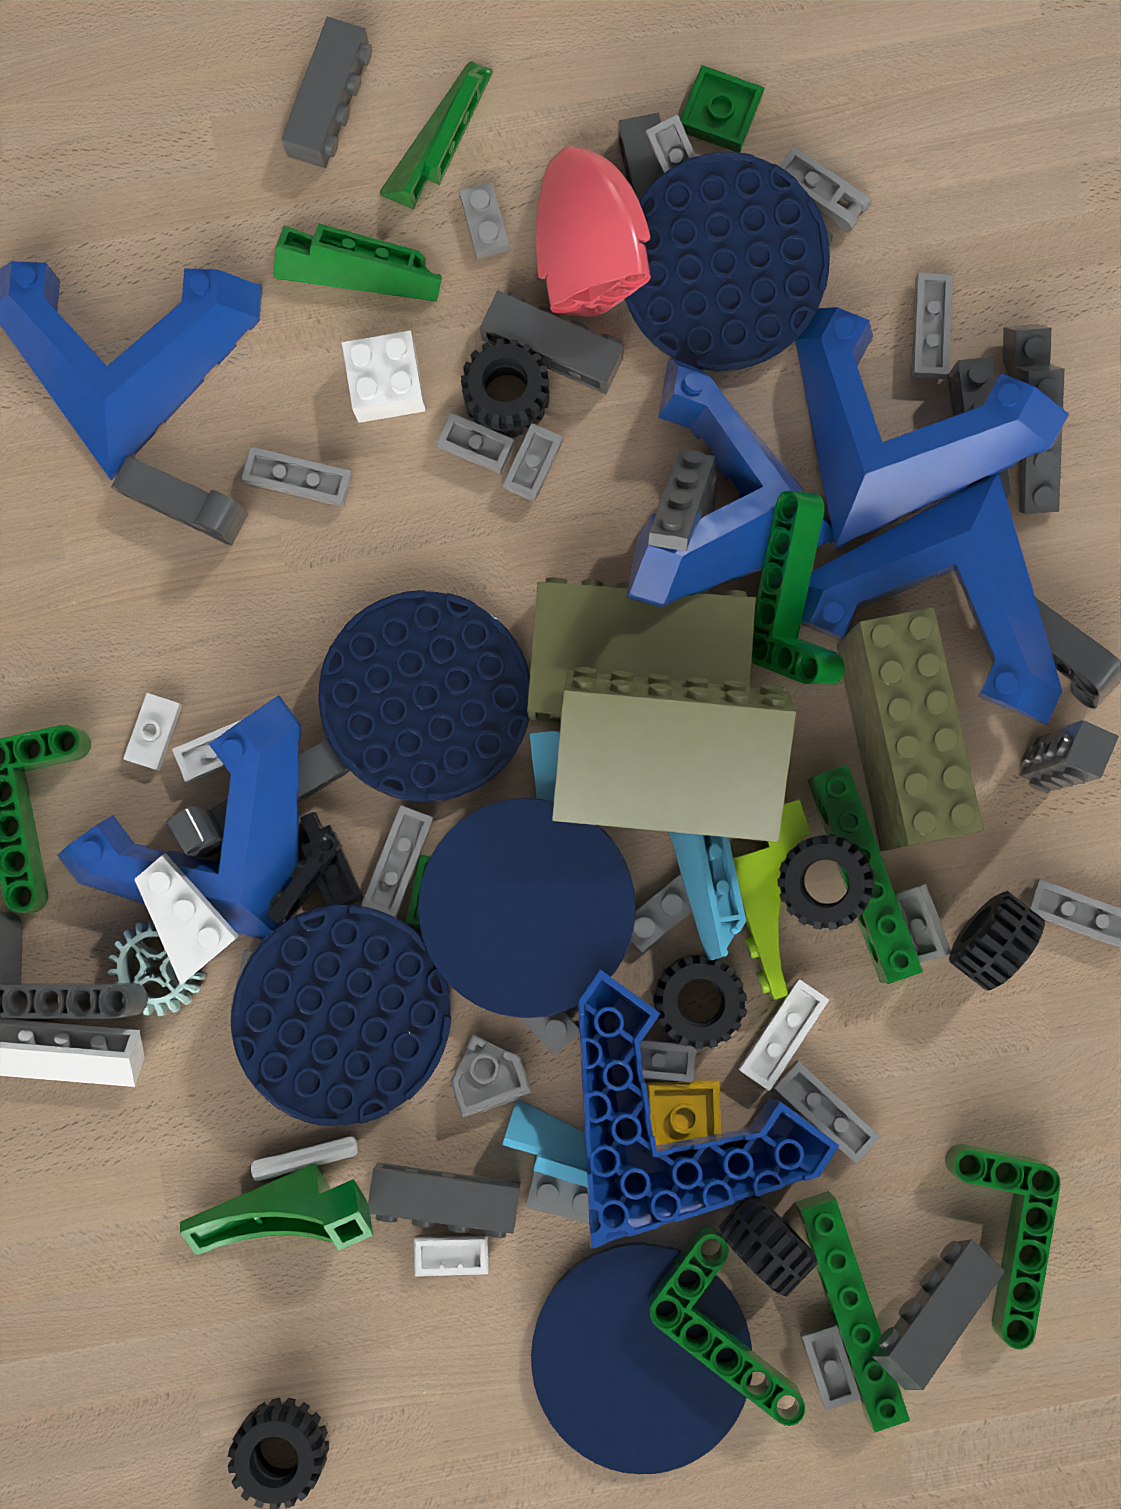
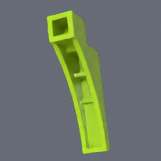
M800 799L783 805L779 842L757 840L758 843H764L765 849L733 858L746 917L745 924L750 936L745 938L746 948L751 959L757 958L761 972L756 973V978L762 994L768 993L769 997L773 1000L788 996L779 952V914L781 907V898L779 896L781 889L778 887V878L781 873L779 869L781 863L785 861L788 852L796 847L804 836L811 834Z

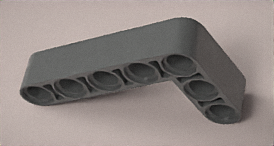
M328 739L298 756V761H300V787L297 791V804L350 772L335 754ZM228 799L212 809L200 806L188 807L167 821L186 855L206 858L221 851Z
M0 912V1018L114 1019L136 1016L145 1010L148 1002L147 992L144 987L137 983H21L22 921L13 912ZM90 995L92 997V1005L90 1004ZM123 995H124V997H125V1005H124V1006H123V1004H122V996H123Z

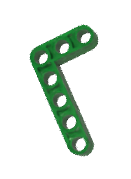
M784 491L778 497L775 505L755 605L751 662L803 684H836L843 678L845 672V664L841 655L798 638L824 516V502L821 496L816 493Z
M58 725L0 738V751L4 750L5 761L0 765V882L6 906L16 913L38 912L46 906L48 901V889L25 772L79 760L89 753L91 748L89 735L85 731L69 725ZM74 734L75 745L71 750L66 751L64 741L69 735ZM39 742L40 753L36 758L32 759L30 748L34 743ZM10 784L12 788L11 797L4 801L2 790L6 785ZM15 818L18 821L19 828L11 836L8 831V825ZM19 853H22L25 857V865L18 871L15 867V858ZM25 888H28L32 893V899L27 906L21 900V894Z
M957 1144L948 1150L945 1157L947 1169L954 1176L969 1184L1013 1193L1001 1268L1005 1272L998 1281L992 1315V1327L995 1333L1009 1347L1023 1350L1033 1343L1036 1335L1061 1186L1060 1176L1054 1168L1036 1159ZM971 1155L973 1158L972 1167L966 1172H960V1159L963 1156ZM1007 1162L1009 1166L1008 1175L1001 1180H997L995 1176L996 1168L1001 1163ZM1043 1170L1045 1173L1044 1182L1041 1186L1033 1187V1175L1037 1171ZM1037 1207L1039 1210L1037 1220L1027 1224V1212L1031 1208ZM1026 1245H1032V1255L1027 1260L1021 1261L1019 1258L1021 1249ZM1021 1282H1025V1293L1020 1297H1013L1014 1287ZM1020 1320L1019 1330L1012 1335H1007L1008 1324L1011 1321Z
M703 1227L694 1234L651 1293L648 1302L651 1320L657 1328L778 1423L784 1426L796 1425L803 1419L806 1407L798 1387L694 1305L722 1268L729 1254V1248L721 1232L714 1227ZM715 1239L720 1243V1248L715 1254L705 1255L701 1252V1246L706 1240ZM685 1270H693L698 1274L697 1280L691 1285H683L678 1281L680 1274ZM662 1301H671L676 1305L674 1312L667 1316L658 1314L656 1307ZM694 1324H700L705 1327L704 1334L697 1339H692L686 1335L687 1329ZM721 1349H733L735 1351L733 1359L728 1362L717 1360L716 1356ZM761 1372L765 1374L763 1382L759 1385L753 1386L746 1382L751 1373ZM784 1396L795 1398L794 1404L788 1409L777 1407L778 1401Z

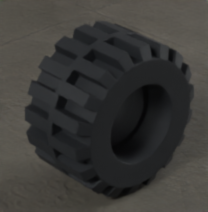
M496 339L497 345L490 346L489 342L483 344V351L479 353L475 350L470 355L472 362L466 361L463 367L464 375H461L464 403L470 418L474 417L475 423L484 425L486 428L494 431L499 430L505 436H508V431H515V436L523 434V427L526 426L529 429L531 423L535 424V419L541 421L545 415L544 408H548L550 394L548 371L546 365L542 363V357L538 352L533 355L532 347L525 343L523 348L519 347V340L511 339L510 344H504V339ZM502 375L515 376L526 385L523 394L509 402L496 401L489 397L485 391L492 380Z
M821 835L806 839L791 849L786 855L785 861L781 863L779 869L781 873L778 878V887L781 889V894H779L781 901L786 903L788 907L786 910L791 916L794 914L799 918L798 922L803 925H812L813 929L829 928V930H833L852 923L866 909L874 892L875 876L870 866L869 858L863 854L858 845L849 842L841 836ZM820 860H832L845 869L849 879V886L842 899L834 903L825 904L811 897L805 886V874L813 863Z
M1009 891L1002 892L988 900L968 921L952 946L949 961L983 989L990 991L1010 979L1027 961L1041 939L1045 920Z
M690 955L689 957L674 961L675 963L671 966H667L660 979L658 978L655 984V993H653L654 1008L661 1013L657 1019L662 1028L672 1039L686 1047L687 1045L692 1046L694 1049H703V1047L713 1048L722 1041L727 1042L732 1038L730 1035L735 1030L738 1032L741 1027L740 1021L742 1017H745L747 1011L745 1009L747 995L743 990L742 986L744 985L741 979L723 961L718 959L708 961V956ZM697 979L711 982L719 991L721 998L720 1007L716 1015L703 1023L689 1021L682 1015L678 1007V996L683 986Z
M758 1196L745 1198L719 1225L722 1237L740 1259L767 1286L785 1297L818 1264L816 1255L811 1248Z
M275 1398L271 1400L268 1406L265 1402L258 1405L255 1411H251L232 1439L234 1442L228 1452V1457L232 1459L227 1465L229 1474H236L232 1484L235 1489L241 1486L244 1490L241 1497L247 1501L251 1496L256 1500L254 1506L262 1509L264 1503L270 1504V1509H279L281 1503H284L287 1509L295 1505L297 1498L302 1501L308 1496L310 1490L315 1487L327 1461L326 1455L329 1451V1441H325L328 1432L325 1425L318 1426L321 1417L317 1412L313 1415L307 1412L310 1406L305 1402L302 1403L301 1407L295 1405L296 1399L288 1398L285 1404H281V1399ZM268 1437L286 1439L294 1446L297 1452L298 1464L287 1469H280L270 1465L262 1455L260 1441Z

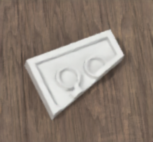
M166 853L134 879L180 985L239 936Z

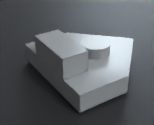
M475 1035L472 1036L467 1046V1051L450 1081L463 1118L478 1112L490 1111L514 1102L518 1097L532 1093L520 1057Z

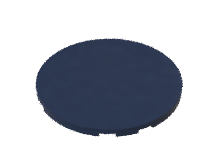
M707 153L683 161L666 171L664 175L647 188L638 200L650 233V240L642 244L646 247L651 279L625 298V302L638 328L661 352L674 360L702 370H740L755 366L778 355L790 346L810 324L827 286L830 266L829 241L823 218L816 203L798 183L799 181L788 171L777 164H772L747 153Z
M425 590L402 592L385 597L367 606L347 622L342 631L337 635L326 654L321 669L318 694L320 717L327 739L335 754L347 769L364 784L378 792L401 800L412 802L446 801L471 793L485 785L508 764L522 743L530 720L527 712L530 674L523 653L508 629L494 615L492 616L486 610L477 606L475 602L451 593L446 594Z
M536 798L509 799L490 804L469 814L458 822L439 842L428 861L421 881L418 904L419 923L424 944L433 964L448 984L460 995L475 1005L500 1015L516 1018L545 1017L577 1006L578 999L599 969L610 977L617 971L630 946L636 919L635 890L629 868L619 848L599 825L552 821L554 802Z
M330 905L311 909L290 918L272 930L257 945L245 962L237 979L231 1003L230 1025L234 1049L243 1071L254 1088L270 1104L287 1115L304 1122L332 1127L355 1123L362 1124L376 1120L389 1114L391 1110L400 1106L407 1099L410 1100L425 1085L439 1064L447 1044L451 1025L448 982L433 964L423 938L396 917L377 909L358 905Z
M646 1242L619 1244L587 1256L569 1269L555 1284L548 1294L536 1321L532 1341L531 1368L534 1387L543 1412L559 1436L572 1449L595 1464L610 1470L638 1475L657 1474L672 1471L696 1461L712 1450L728 1434L737 1421L746 1401V1397L657 1328L651 1320L648 1307L649 1297L682 1252L674 1247L646 1244ZM685 1270L680 1274L678 1281L683 1285H691L697 1280L698 1274L693 1270ZM716 1274L694 1305L752 1350L749 1329L739 1303L729 1287ZM662 1301L657 1305L656 1311L660 1315L667 1316L674 1312L676 1305L671 1301ZM700 1324L691 1325L687 1329L686 1335L692 1339L700 1338L705 1332V1327ZM731 1348L721 1349L716 1359L721 1362H728L733 1359L735 1351ZM752 1373L747 1378L746 1382L748 1384L751 1383Z

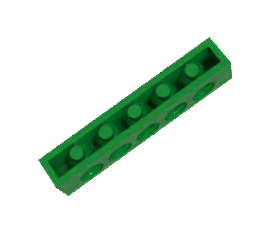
M848 765L811 777L807 781L826 834L836 837L841 836L849 842L858 845L863 854L869 858L870 866L874 871V892L868 906L857 917L879 981L891 984L922 973V967ZM837 863L846 890H848V875L845 869Z
M827 1191L795 1202L809 1247L815 1253L818 1261L816 1269L833 1320L838 1327L867 1421L874 1433L910 1421L898 1382L872 1357L879 1348L877 1342L882 1334L836 1198Z

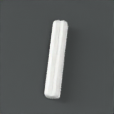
M351 1135L256 1160L251 1163L253 1179L258 1182L298 1171L314 1163L319 1166L353 1157L358 1153L357 1141Z

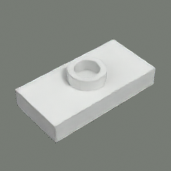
M146 693L123 759L160 771L183 705Z
M485 1234L415 1236V1276L488 1274V1236Z

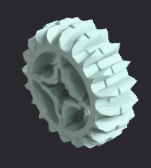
M152 919L149 920L148 927L144 922H138L135 924L136 933L132 930H125L123 932L127 943L123 941L115 942V948L121 953L120 955L114 954L109 956L111 962L117 963V968L110 969L107 973L109 976L118 975L119 981L114 983H137L145 987L157 981L162 987L167 986L172 991L164 997L153 996L147 993L148 1002L143 1015H151L154 1009L158 1016L166 1015L168 1008L173 1013L178 1012L181 1007L180 1001L185 1005L193 1001L188 991L199 993L202 990L200 985L194 982L195 979H206L207 974L197 971L180 985L166 951L164 950L159 953L153 947L149 948L145 944L149 939L159 937ZM136 956L140 962V970L134 977L133 960ZM163 960V964L160 966L162 973L152 974L156 968L154 961ZM124 995L122 996V1002L125 1001Z

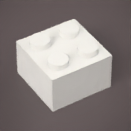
M411 331L342 342L352 409L358 423L426 411L416 348Z

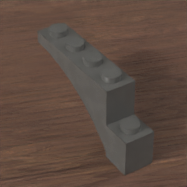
M1039 324L1004 327L1003 363H1005L1008 376L1036 387L1063 408L1065 369L1050 364L1052 328ZM1062 429L1052 448L1040 454L1035 453L1019 461L1020 512L1023 514L1059 512Z
M679 450L649 532L648 545L687 551L699 521L702 517L714 511L718 474L714 473L715 456L706 455L700 451L686 452Z

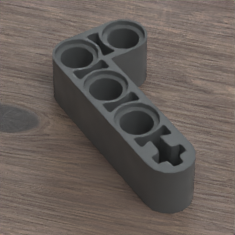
M126 456L111 485V488L118 493L231 546L248 516L242 506L232 498L215 490H211L210 493L203 491L130 456Z
M1036 598L1056 670L1072 681L1071 692L1083 705L1096 709L1120 684L1121 661L1106 648Z

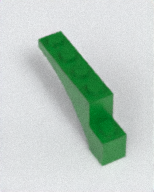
M316 1163L180 1221V1234L196 1256L220 1246L266 1236L289 1235L315 1238L335 1244L338 1251L374 1236L369 1204L355 1180L352 1179L330 1189Z

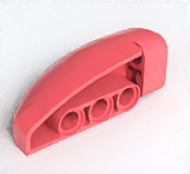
M565 147L549 161L541 185L536 220L538 277L546 278L550 309L553 313L583 317L604 314L651 279L646 247L642 244L650 240V233L641 205L631 185L615 165L600 154L589 149Z

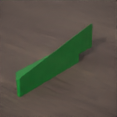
M472 61L467 63L381 188V196L414 210L427 180L438 185L441 184L492 76V69Z
M318 223L314 236L284 225L275 246L273 276L276 279L428 301H437L442 276L431 273L427 269L426 258L418 250Z

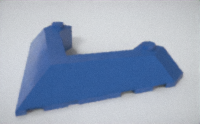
M11 261L0 268L1 327L110 480H113L118 474L119 468L122 466L126 456L136 455L153 437L154 431L163 421L166 423L204 382L203 377L231 353L237 346L235 343L248 329L252 330L260 321L261 285L221 270L184 268L182 302L106 366L58 313L60 279L47 263Z
M839 307L818 308L810 324L795 340L836 549L848 544L850 540L867 532L870 534L897 521L899 517L907 513H914L969 487L968 485L975 481L1004 471L1035 453L1040 454L1052 448L1069 413L1036 387L1001 373L983 406L882 442L857 367L873 338L870 321Z
M671 358L667 363L658 418L690 428L698 440L702 438L712 451V456H715L717 468L725 479L730 477L740 491L738 500L702 517L695 528L687 551L648 545L649 532L656 516L654 513L637 535L627 597L660 608L670 605L682 597L694 596L712 589L717 584L731 579L733 581L762 570L778 497L784 491L806 492L727 400L707 373L702 369ZM825 514L817 546L834 542L831 522Z
M999 473L983 478L811 573L801 624L842 640L848 634L859 609L954 571L993 663L978 697L1043 724H1048L1061 696L1062 687Z
M278 695L209 743L231 774L220 860L215 862L171 850L164 852L149 849L145 845L135 844L114 815L84 833L64 848L57 856L78 884L145 904L134 879L166 853L235 932L263 940L272 930L279 926L278 923L266 916L271 910L268 908V905L278 891H285L293 880L290 878V875L298 864L299 811L297 810V791L300 787L298 746L301 739V724Z
M599 969L578 999L591 1248L605 1245L606 1242L625 1236L630 1237L656 1229L660 1225L672 1221L678 1222L732 1205L736 1201L751 1196H760L802 1180L807 1181L820 1177L840 1146L782 1102L770 1098L767 1099L748 1129L656 1145L655 1136H653L649 1114L651 1112L646 1083L643 1078L639 1044L661 1013L601 969Z

